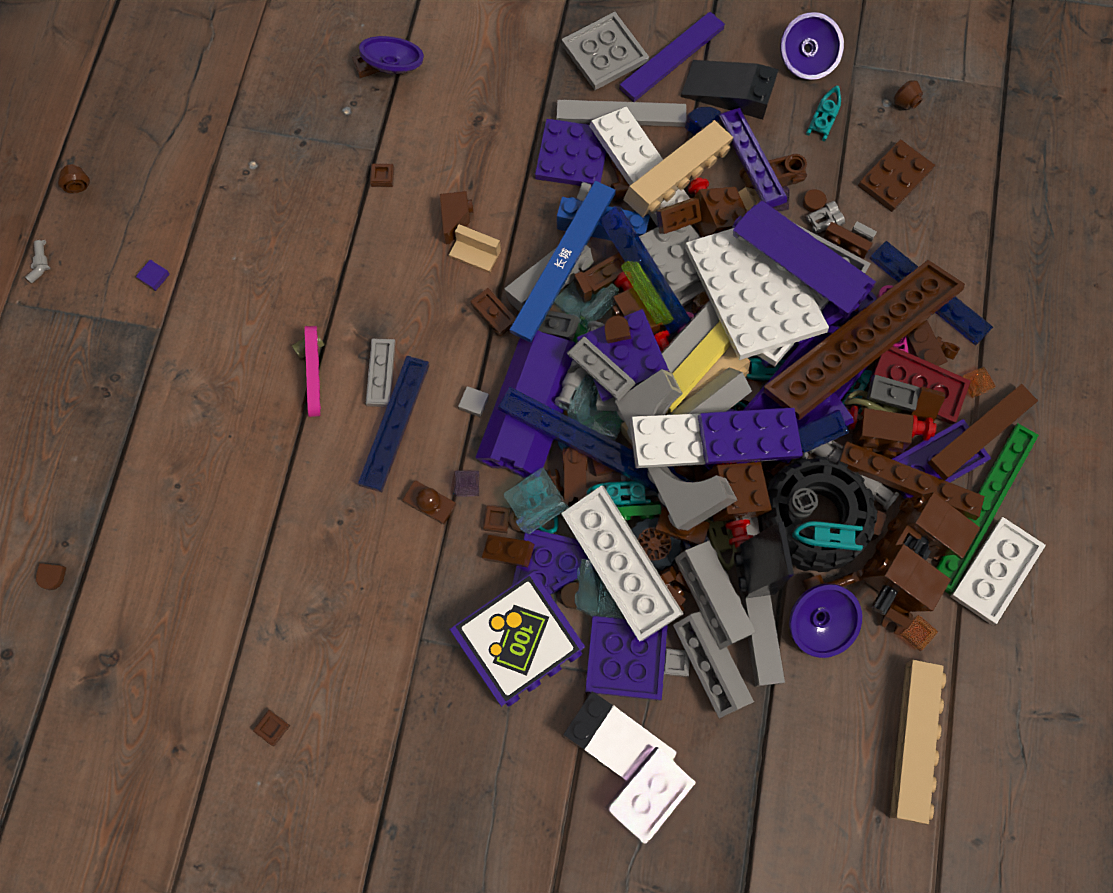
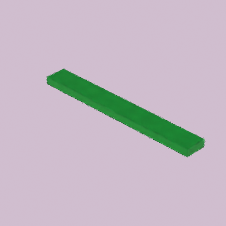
M1019 423L1013 427L977 492L985 497L980 517L976 521L970 520L978 525L980 529L963 559L958 558L956 555L942 556L936 566V569L951 579L945 589V592L948 594H952L1039 436Z

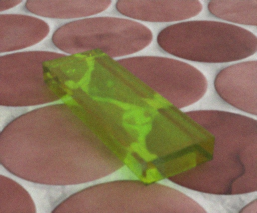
M625 262L621 266L622 270L656 324H669L674 320L673 316L639 262Z

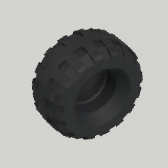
M816 456L813 459H806L805 457L795 460L778 471L767 485L772 510L759 516L760 529L764 531L772 525L784 521L792 565L796 566V569L806 572L808 570L818 571L819 573L841 568L862 553L875 532L877 510L874 508V495L870 488L867 489L863 483L865 479L858 472L853 473L847 468V464L839 460L833 462L829 461L827 457ZM808 488L816 494L829 498L838 509L840 516L839 524L863 527L862 531H855V544L863 545L862 550L819 547L793 538L794 530L803 524L801 519L793 517L788 510V502L798 489ZM807 527L802 529L799 535L813 539L814 530ZM835 529L830 533L839 534V529Z

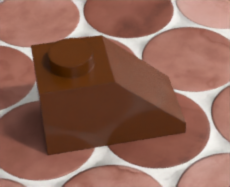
M467 191L440 194L443 233L446 244H451L456 238L455 230L458 225L466 227L470 223L469 213H474L472 199L468 200Z

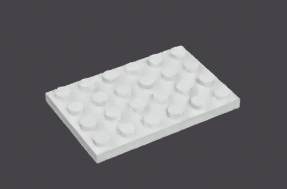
M734 228L686 242L685 249L739 360L828 332L829 326L808 286L742 237L735 238L733 236Z

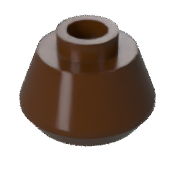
M910 80L896 92L894 96L895 105L905 109H915L922 102L923 92L918 81Z
M66 165L60 171L58 186L67 193L82 192L90 184L89 177L82 168L76 165Z

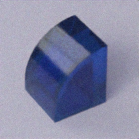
M712 107L697 108L687 115L685 128L693 135H696L714 120L719 123L721 111Z

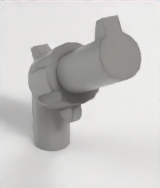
M45 240L34 241L35 256L31 264L33 270L26 276V279L31 283L35 282L45 270L50 269L47 257L44 255Z

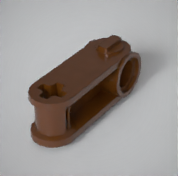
M791 154L768 160L782 187L803 182L807 177L805 170L807 161L800 154ZM741 169L739 175L744 180L746 187L755 189L745 169Z
M572 446L570 448H563L564 505L566 510L574 504L573 502H578L587 496V447Z

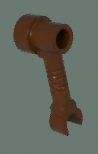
M607 153V157L613 165L618 182L610 185L611 188L616 190L613 200H623L630 185Z
M858 570L827 583H824L821 574L802 582L806 590L820 584H836L845 587L863 580L861 576L865 570Z

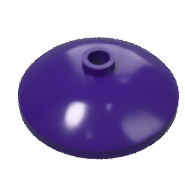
M817 12L805 13L793 19L785 28L780 42V53L784 65L793 75L805 80L819 79L831 73L839 64L844 49L843 36L839 26L827 15ZM805 45H808L810 47L809 52L805 51Z
M376 36L363 40L359 45L361 58L371 67L387 74L410 72L423 63L424 54L422 50L415 44L401 38Z
M820 584L804 592L792 608L789 619L791 636L796 645L811 656L819 658L836 656L848 649L856 640L862 626V609L857 598L840 585ZM821 612V616L816 618L817 614Z

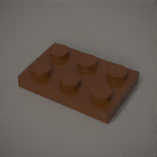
M900 139L862 178L858 187L893 212L933 170L935 164Z

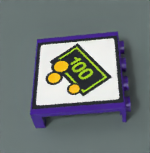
M534 571L449 629L501 707L504 704L507 707L513 705L520 699L518 694L526 689L530 692L541 684L539 680L547 674L549 677H552L562 669L560 666L566 660H569L570 663L582 655L581 650L585 648Z

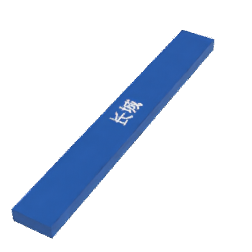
M598 181L594 182L511 326L510 333L530 343L532 342L613 199L615 189Z

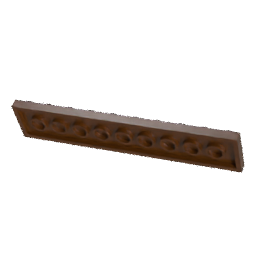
M927 260L764 386V393L781 407L794 408L796 418L800 420L962 292L965 283Z

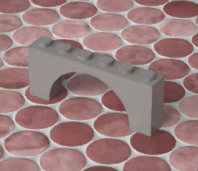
M661 369L627 392L619 401L615 400L619 408L617 413L628 427L627 433L631 440V417L665 415L672 403L683 394L672 373ZM667 466L648 468V477L652 483L656 484L659 491L658 497L662 504L667 507L670 513L668 515L669 520L677 529L688 531L737 501L726 478L716 475L708 480L692 483L685 482L676 477Z

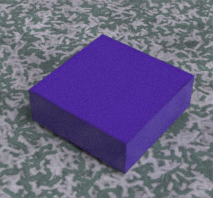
M149 260L136 275V278L156 291L170 273L152 260Z

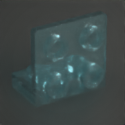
M573 281L555 299L554 303L565 313L579 317V323L588 330L589 321L600 319L611 308L613 296L618 295L619 289L611 283L607 288H602L597 294L593 295L592 293L591 300L584 303Z
M585 375L567 411L570 425L576 430L615 440L624 421L619 417L617 411L597 410V387L593 378L590 375Z
M540 468L504 493V497L518 518L516 523L528 535L569 508L544 468Z
M582 559L581 566L577 571L579 589L575 594L577 609L591 617L623 619L622 612L592 563L587 559Z

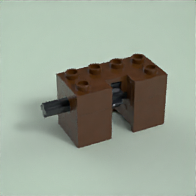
M932 492L908 497L902 501L899 506L900 511L898 515L888 524V532L877 543L875 554L864 565L863 569L865 571L861 579L880 592L871 606L875 612L885 615L892 602L908 612L934 611L951 579L926 561L928 556L934 561H938L941 556L956 555L958 558L963 559L980 529L978 525Z

